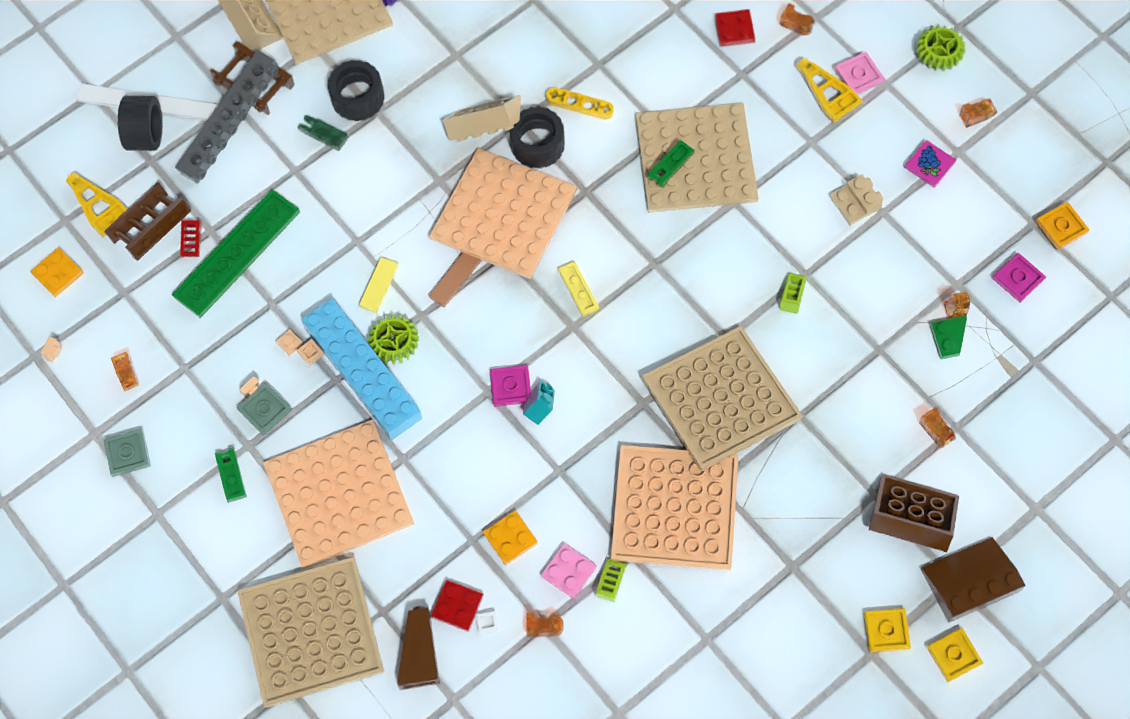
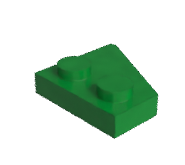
M967 315L931 322L930 328L941 360L960 355Z

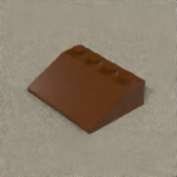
M882 474L868 530L947 552L954 536L960 496Z
M993 537L920 568L948 623L1017 594L1026 586L1016 566Z

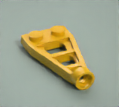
M807 57L800 60L796 65V68L807 81L822 111L833 123L862 104L863 100L851 87L811 62ZM818 74L827 80L820 87L812 79ZM829 87H834L841 93L833 101H828L824 95V90Z
M74 172L67 177L66 183L74 191L90 225L104 238L106 236L104 231L128 209L118 199L88 182L78 173ZM90 189L96 195L86 202L81 194ZM99 201H104L110 206L99 216H96L92 210V206Z

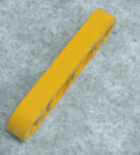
M556 87L550 88L547 91V102L552 106L603 120H608L614 115V106L608 101ZM574 98L577 102L571 105L567 103V100ZM592 103L594 106L591 109H586L584 104ZM606 108H608L609 111H607L606 113H604L603 110H605Z

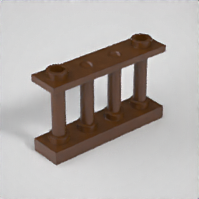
M238 41L232 45L235 56L220 73L214 69L210 70L212 81L217 86H223L228 90L234 82L226 78V76L240 61L244 60L248 63L255 54L254 51ZM281 68L278 69L276 76L272 77L276 80V83L262 99L258 98L257 103L253 106L260 113L264 112L269 115L270 110L267 103L281 87H287L291 90L295 85L292 75Z
M157 182L104 232L112 243L116 244L119 240L126 243L125 248L138 261L186 217L191 210L181 197H178L174 202L167 198V192ZM160 202L167 206L161 214L153 210ZM146 215H149L154 220L146 227L139 221ZM133 227L140 231L134 239L126 235Z

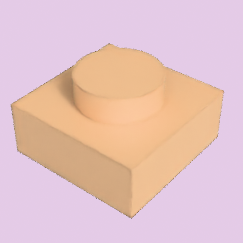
M290 329L276 340L277 345L288 356L292 355L303 345V342Z
M49 337L41 354L47 361L53 363L55 358L60 355L62 346L57 339Z
M312 339L297 349L298 354L309 366L324 355V352Z
M253 376L240 388V393L244 397L248 394L251 396L259 389V380Z

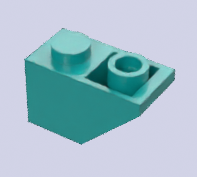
M539 380L524 404L523 415L537 425L553 410L555 390L549 383Z

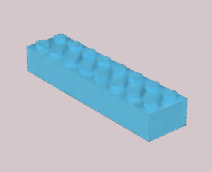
M333 298L301 319L305 330L324 352L328 360L391 441L423 419L420 409Z

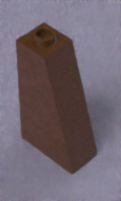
M416 606L413 610L408 611L397 680L399 690L440 684L431 614L429 608H425V606Z

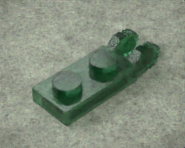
M305 115L303 120L312 127L309 128L303 124H299L297 127L302 133L337 151H340L349 138L347 133L308 115Z

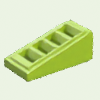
M788 273L780 310L796 314L799 312L807 280L806 276ZM790 282L800 283L801 285L792 284Z
M607 559L595 593L596 597L615 603L627 564ZM610 565L621 568L620 572L609 569ZM607 573L617 575L618 578L607 576ZM605 580H609V581L615 582L616 584H615V586H614V585L605 583ZM606 587L613 589V593L603 590L602 588Z

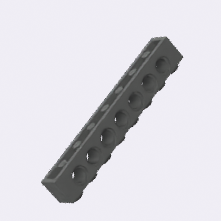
M259 50L255 52L175 166L180 174L197 184L205 178L209 167L216 162L217 156L225 149L230 137L236 133L237 127L246 119L249 110L257 103L260 94L267 89L272 77H275L278 73L279 65L273 58ZM201 159L200 163L195 165L196 161Z

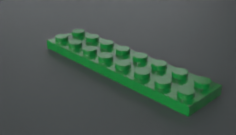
M271 189L171 294L172 297L201 319L299 215V208Z

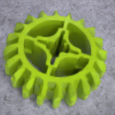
M938 24L936 28L931 26L929 30L925 29L923 34L919 36V41H917L916 45L919 60H923V65L929 64V69L933 66L936 71L939 68H942L943 71L946 68L951 70L964 57L963 55L966 50L963 36H958L959 31L953 32V27L947 29L946 25L941 28ZM932 41V46L928 47L927 44ZM953 48L954 53L950 55L949 51Z
M393 314L391 319H388L387 316L384 317V321L378 319V325L373 324V330H369V336H371L368 337L369 346L380 360L384 359L386 364L390 360L393 365H395L396 360H399L400 363H403V358L409 360V354L414 355V349L418 348L419 336L413 322L410 323L408 318L403 320L401 315L397 319ZM391 334H392L393 337L396 339V340H395L396 345H395L394 342L391 340V339H392ZM406 340H408L407 343L402 348H400L401 344L405 343ZM391 348V349H393L394 351H388V350H385V349Z

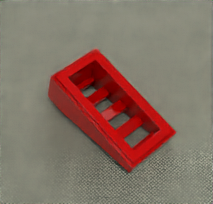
M181 220L180 257L200 256L202 222L200 220ZM187 228H196V231H187ZM187 235H195V238L186 237ZM186 241L195 242V245H186ZM185 248H195V252H185Z

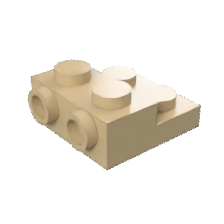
M863 174L848 181L846 186L830 194V199L849 226L877 212L883 204L882 194L879 191H874L871 179L869 177L865 178Z

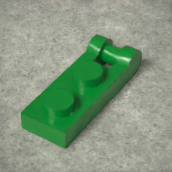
M680 140L649 172L647 178L651 181H656L659 187L664 188L676 172L694 155L695 150ZM660 171H662V172L664 173L663 176H660V175H659V172H660Z
M228 448V451L215 452L226 501L230 503L246 498L247 495L235 448ZM230 458L231 461L224 463L225 459Z

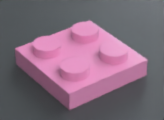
M867 52L836 65L834 69L842 82L851 87L857 95L884 83L885 80Z
M563 544L542 573L541 578L572 599H575L596 570L597 565L566 544Z

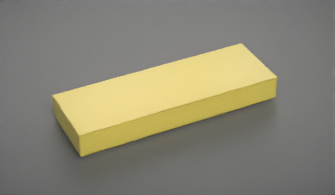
M380 258L360 301V308L374 313L378 312L399 266L397 262Z
M573 261L558 268V272L581 316L584 317L599 310V306L576 262Z

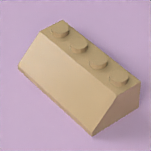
M218 0L243 45L249 49L261 50L283 38L262 0Z
M517 95L461 109L443 120L449 140L457 139V142L466 140L468 136L477 138L485 132L493 134L498 132V129L503 128V131L514 128L513 125L520 118L521 96Z

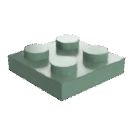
M264 383L237 407V410L262 436L292 411L291 407L267 383Z
M142 429L103 439L112 477L151 467Z

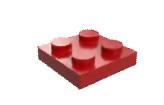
M750 9L715 13L720 47L755 43L756 38Z
M446 579L431 618L469 632L484 593Z

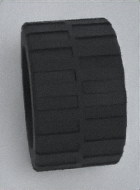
M350 60L335 67L330 73L327 81L328 92L334 110L342 118L350 121L367 120L380 111L384 104L385 95L380 73L373 65L362 60ZM362 82L372 86L368 94L358 99H348L340 95L343 89L352 83Z
M123 96L120 100L117 121L118 134L121 145L126 151H156L159 148L162 138L163 120L160 103L156 96Z
M537 106L522 110L519 121L513 125L514 128L509 130L512 153L518 162L529 168L540 169L549 167L561 158L565 149V133L562 119L557 113L548 108ZM532 129H544L554 136L551 142L540 147L529 146L521 140V137Z

